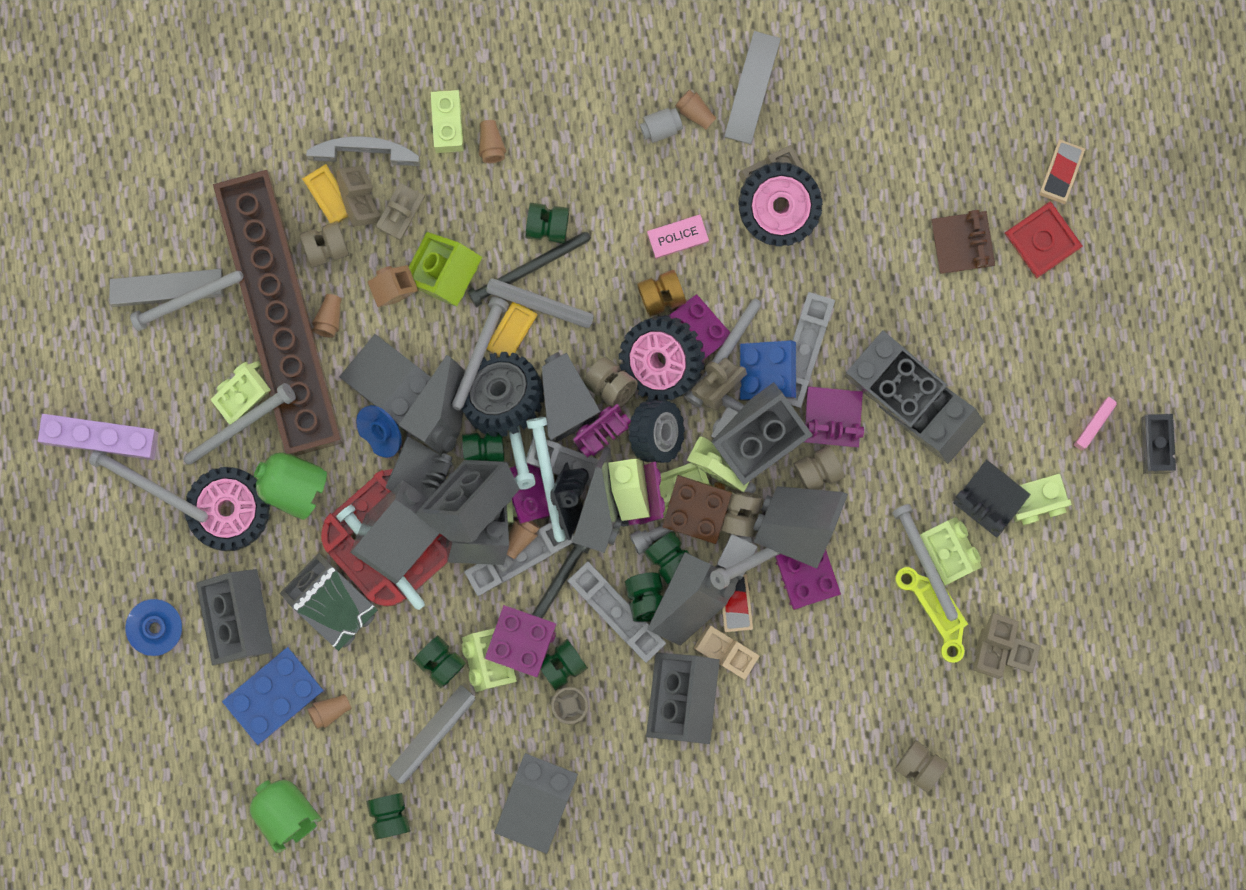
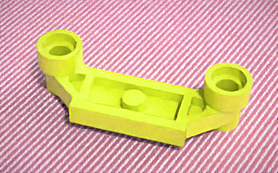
M910 567L900 569L895 576L896 585L902 590L912 591L943 639L941 647L942 658L949 663L960 661L965 652L962 645L963 629L968 623L949 595L958 613V618L950 621L947 619L928 577L917 574ZM902 575H908L911 578L910 584L902 583ZM948 647L956 649L954 657H950L947 654Z

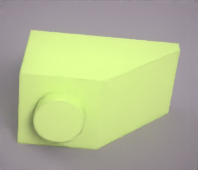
M639 459L609 462L612 493L621 520L627 521L650 517L644 462Z

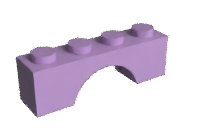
M42 414L38 442L43 445L101 451L147 460L155 459L158 432L154 429Z

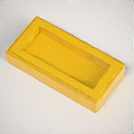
M326 164L302 178L330 223L336 221L339 223L348 217L338 182Z
M512 302L492 335L486 350L496 353L498 357H500L501 352H507L509 356L511 353H516L538 314L523 305Z

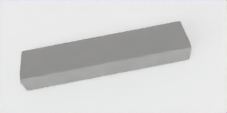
M222 269L110 279V306L121 307L168 302L221 278ZM224 289L202 299L224 297Z
M460 685L388 769V773L398 783L405 784L476 701V697L464 686Z

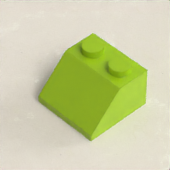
M426 232L409 265V269L418 290L457 307L473 275L477 271L482 256L459 242Z

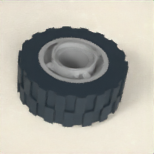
M646 400V402H641L640 406L634 410L635 412L631 417V424L629 426V442H631V449L635 452V456L643 462L669 463L680 452L681 445L684 442L685 427L683 423L684 418L675 403H670L671 401Z

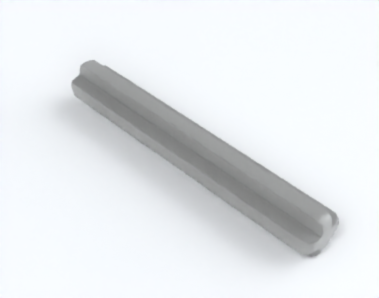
M493 278L487 284L486 292L585 328H590L593 322V314Z

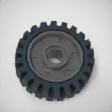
M501 352L500 357H498L496 353L490 354L489 361L483 357L462 411L475 429H479L485 435L488 432L490 436L494 437L497 436V433L502 437L508 436V430L515 434L519 432L517 428L519 425L523 429L527 427V419L537 418L535 412L540 413L542 409L540 403H544V386L533 365L523 356L519 357L516 353H511L509 356L507 352Z

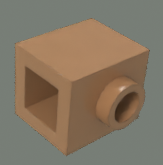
M408 265L392 268V266L384 267L376 271L377 276L368 281L377 307L396 304L418 291Z

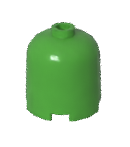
M283 452L274 453L264 463L260 462L254 472V477L257 478L256 491L259 498L265 503L293 517L305 520L316 506L311 503L316 492H323L327 472L320 466Z
M269 780L265 781L256 788L255 791L258 794L252 799L250 804L252 819L276 853L286 850L284 844L292 839L295 843L299 842L317 827L315 822L322 820L298 787L287 780H278L273 783Z

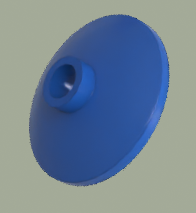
M369 405L362 408L356 419L360 437L371 445L373 452L378 456L388 458L397 454L401 448L402 439L394 419L380 407Z
M159 599L145 600L137 604L130 611L125 624L126 636L131 646L138 652L148 656L163 655L171 651L179 642L182 634V620L178 611L171 604ZM158 623L160 631L152 633L150 630L151 624Z

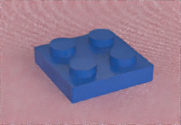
M795 341L740 344V367H744L747 375L740 380V400L749 401L773 382L786 398H796Z

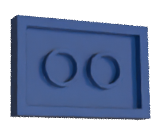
M287 647L226 697L222 703L254 742L260 745L324 692V690L291 649Z

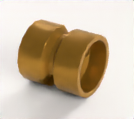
M674 269L660 274L656 281L650 278L637 283L649 317L663 313L667 306L673 309L686 304L684 292ZM667 290L668 293L662 296L660 291Z

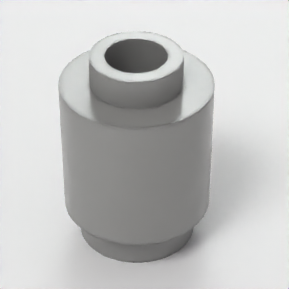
M666 108L644 116V123L640 124L644 139L650 138L652 143L678 134L677 131L683 129L676 108L671 110Z

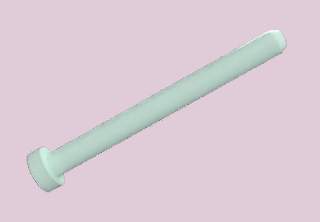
M518 426V433L512 434L509 430L518 473L515 481L519 489H528L535 485V478L528 470L521 432Z
M539 417L527 420L526 422L528 429L532 428L554 539L557 542L565 540V531L560 528L557 508L553 506L550 499V492L555 485L543 427L547 425L546 417Z
M351 504L336 517L340 522L345 520L357 535L362 523L353 513L356 509ZM403 576L396 585L414 608L420 610L425 606V603Z

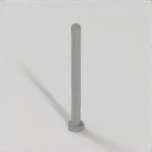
M283 383L277 388L278 393L184 456V462L187 465L193 464L283 402L291 403L296 398L294 391L288 384Z
M93 451L89 463L93 466L99 467L102 465L197 521H207L208 514L205 511L107 456V452Z

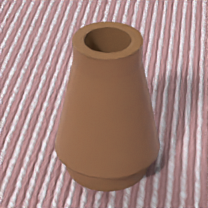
M690 89L675 105L679 109V114L702 126L705 130L717 118L712 114L697 92L694 94Z
M482 121L480 123L479 156L482 157L484 163L500 162L505 159L504 154L507 150L498 131L496 121Z
M333 294L325 295V299L312 322L315 334L333 338L335 333L339 331L341 297Z
M515 519L509 533L507 555L516 559L538 536L537 532L540 527L533 521L520 524L519 519Z
M343 694L312 703L313 706L308 708L307 711L316 729L321 727L325 729L352 708L346 695Z

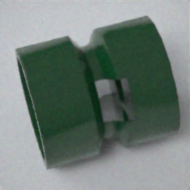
M530 202L525 238L542 240L543 237H547L549 242L564 244L569 219V208L553 206L552 209H548L546 204Z
M478 433L462 434L464 460L505 462L503 437L499 433H497L496 437L490 436L487 433L484 438H481Z
M671 531L644 551L651 564L659 566L658 573L666 584L671 582L684 553L690 554L688 550H681L682 542L674 531Z
M649 572L632 576L625 581L628 598L633 600L630 603L633 621H652L663 598L660 595L663 591L660 574Z
M439 635L432 639L412 660L423 672H430L429 678L440 689L466 665V662L456 652H449V645Z
M568 639L555 647V653H546L541 667L542 673L555 691L568 683L569 676L577 677L588 669ZM561 662L564 667L556 670L555 666Z
M402 793L366 801L369 816L375 818L372 824L375 840L411 832L408 817L402 815V811L405 809Z

